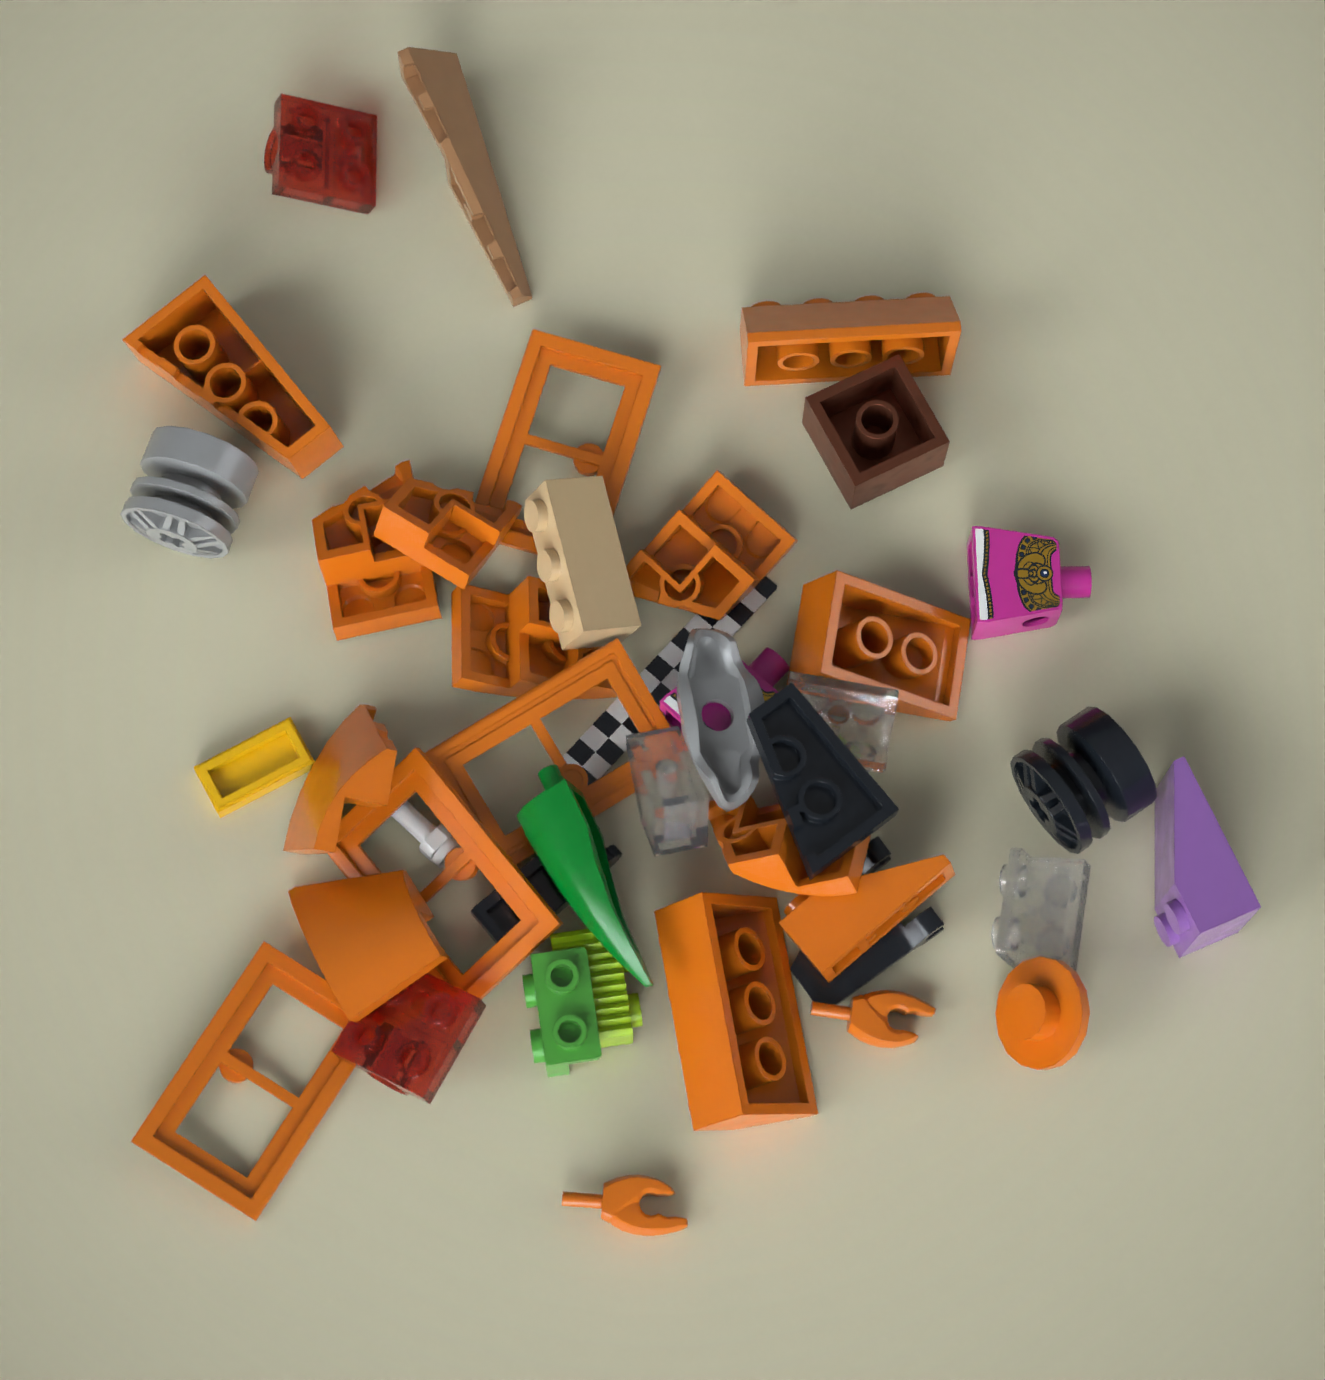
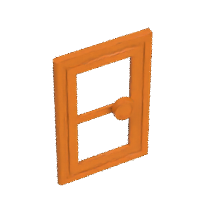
M533 329L475 502L504 509L524 446L527 445L573 459L575 469L584 476H603L614 517L661 372V365ZM551 366L625 387L604 453L599 446L592 443H586L575 448L529 434ZM516 519L500 544L538 555L532 532L527 529L524 520Z
M618 638L424 753L515 865L535 852L526 838L522 826L504 835L463 765L531 725L553 764L559 767L564 779L568 780L583 793L595 817L689 760V757ZM607 679L648 749L588 785V775L584 768L577 764L566 763L542 723L541 718Z
M414 748L394 768L388 806L366 807L355 805L341 819L335 853L327 854L347 879L382 873L360 845L417 792L461 846L447 854L445 869L420 892L424 901L427 903L451 879L457 881L470 880L480 870L514 911L520 921L464 974L446 952L445 954L448 958L425 974V977L460 1019L553 934L563 922L420 748Z
M263 941L131 1140V1143L256 1221L386 1018L372 1011L358 1022L349 1021L325 979ZM272 985L343 1029L300 1097L295 1096L254 1070L253 1060L248 1052L242 1049H231ZM218 1067L220 1068L221 1075L228 1082L238 1084L248 1079L292 1107L248 1177H245L176 1133Z

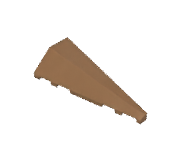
M407 47L398 51L401 77L445 158L448 184L510 302L515 307L532 299L530 287L457 53Z

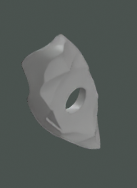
M692 629L681 659L677 682V704L681 719V729L700 778L716 804L726 812H729L748 800L759 780L760 754L746 721L749 713L765 701L758 681L745 668L740 658L737 642L731 635L717 629ZM708 703L724 705L731 715L730 726L723 731H715L708 728L702 720V708Z

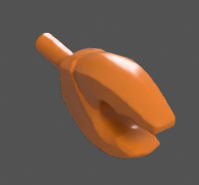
M894 990L873 991L854 996L850 1000L849 1007L812 1001L810 1015L847 1020V1032L866 1044L882 1048H898L910 1045L918 1039V1035L913 1032L893 1029L888 1023L887 1017L889 1013L897 1012L903 1016L913 1014L922 1017H932L936 1012V1008L913 995Z
M626 1175L614 1178L604 1183L603 1194L563 1191L562 1206L602 1209V1220L630 1234L641 1236L665 1235L681 1231L688 1226L686 1218L666 1217L659 1213L647 1215L642 1212L640 1208L642 1198L650 1195L666 1197L675 1194L670 1185L650 1176Z

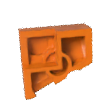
M409 478L384 504L373 536L464 590L503 540L519 516L522 505L512 500L506 501L504 509L473 502L474 492L458 488L451 490L442 489L431 482Z

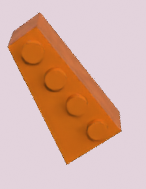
M206 275L122 339L142 364L302 479L344 447L326 420Z

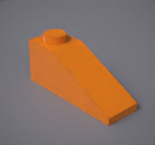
M942 854L862 875L857 893L838 896L799 894L784 909L786 917L779 924L814 967L830 983L955 875L951 862Z

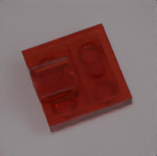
M281 93L274 103V128L269 134L264 152L265 172L272 174V194L369 215L376 206L377 115Z
M426 973L360 1021H349L331 1052L339 1059L363 1070L390 1089L406 1096L410 1094L431 1104L486 1008V1004L480 998Z

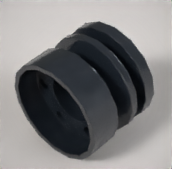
M1087 707L1061 724L1056 732L1058 744L1050 738H1041L1035 742L1032 750L1021 751L1012 758L1010 763L1012 775L1019 792L1033 815L1059 845L1067 851L1076 854L1090 846L1093 841L1092 837L1101 839L1108 834L1111 829L1109 816L1115 821L1126 822L1151 805L1157 798L1154 779L1138 748L1126 732L1107 713L1097 707Z

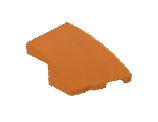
M410 460L396 465L395 474L376 487L369 490L366 486H363L352 493L343 504L332 506L312 519L317 559L327 586L332 626L337 641L442 618L433 571L373 536L384 504L409 478L414 479Z
M717 470L685 508L678 510L648 546L637 552L626 565L634 597L722 620L762 581L798 540L728 477Z
M528 575L509 595L468 585L464 590L457 586L451 592L452 687L480 693L519 697L601 647L572 650L561 649L558 633L553 630L549 619L550 601L546 585L540 578ZM606 679L574 699L615 698L617 695Z
M360 704L341 723L325 744L299 793L289 822L283 851L302 855L335 853L344 804L351 803L366 807L388 806L397 749L393 741L388 739V731L385 725L373 721L377 711L375 706Z
M750 796L741 806L726 812L714 800L704 802V812L713 827L715 837L722 848V853L732 873L754 883L795 894L838 896L857 893L871 835L812 880H809L780 804L758 808L752 796Z
M399 870L297 886L288 891L294 912L307 943L349 1021H360L448 958L426 923L434 915L407 871Z

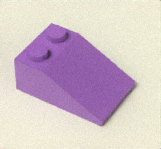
M1184 756L1174 760L1156 788L1157 798L1155 799V911L1157 916L1154 917V924L1162 942L1167 947L1173 945L1179 958L1238 933L1261 908Z

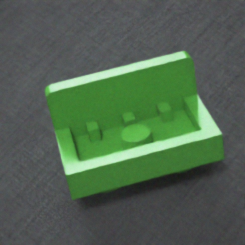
M584 947L530 954L533 973L522 975L526 1007H538L540 1028L530 1030L534 1063L545 1062L548 1077L569 1075V1064L599 1060L602 1056L588 955Z

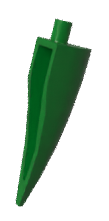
M549 765L538 772V777L545 791L522 807L516 815L518 822L521 824L526 838L553 883L583 924L627 971L645 988H648L654 984L624 917L609 867L604 837L583 793L563 778L557 765Z

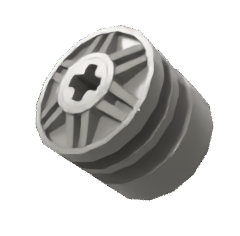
M157 427L151 434L140 463L143 472L147 476L138 477L132 483L130 492L133 497L127 499L121 512L124 522L140 535L172 550L204 558L224 557L229 552L233 542L231 534L238 528L240 523L238 514L233 508H241L248 502L259 472L257 464L245 452L210 434L185 427Z

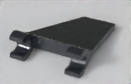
M876 836L869 842L861 876L877 871L891 860V852L879 836ZM932 907L924 910L905 927L901 922L898 923L830 983L827 982L801 950L790 970L812 1001L838 1005L904 956L944 930L942 927L944 923Z

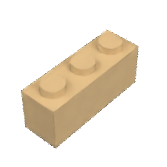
M603 476L544 480L524 501V520L527 529L533 534L538 553L537 572L540 579L546 585L550 601L549 619L553 630L558 633L561 649L572 650L601 647L616 638L622 643L642 625Z

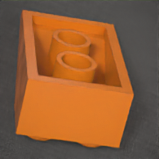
M836 570L803 585L787 685L793 683L799 690L831 701L944 721H954L957 719L971 619Z

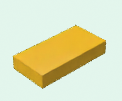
M289 717L193 768L219 817L222 818L309 772L315 761L292 718Z

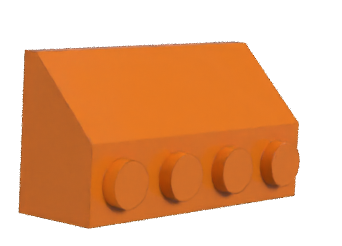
M916 293L908 296L906 299L887 300L880 296L869 295L850 302H832L829 299L816 298L808 300L803 304L780 305L774 301L758 302L751 307H742L740 338L744 386L842 381L900 354L912 377L950 375L961 335V321L950 296L936 297L931 293Z
M700 892L654 911L693 1131L736 1130L817 1115L818 1109L783 928L779 924L781 918L777 897Z

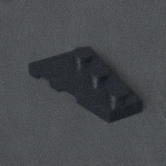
M793 683L787 685L749 713L746 722L809 880H812L896 816L899 808Z

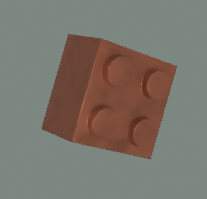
M900 354L805 397L802 424L850 509L856 508L944 465L950 441Z

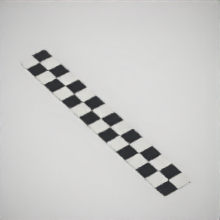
M765 576L722 620L696 614L640 673L642 680L659 708L660 700L677 687L680 663L691 630L717 629L733 636L777 589V585ZM618 698L563 756L567 764H577L584 768L588 775V785L601 778L640 736Z

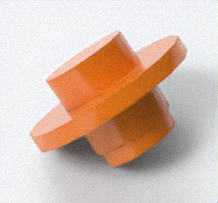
M1038 956L1022 961L1007 975L998 994L995 1012L998 1036L1007 1054L1021 1066L1037 1070H1048L1063 1066L1077 1054L1087 1035L1090 1009L1087 990L1078 973L1064 961Z

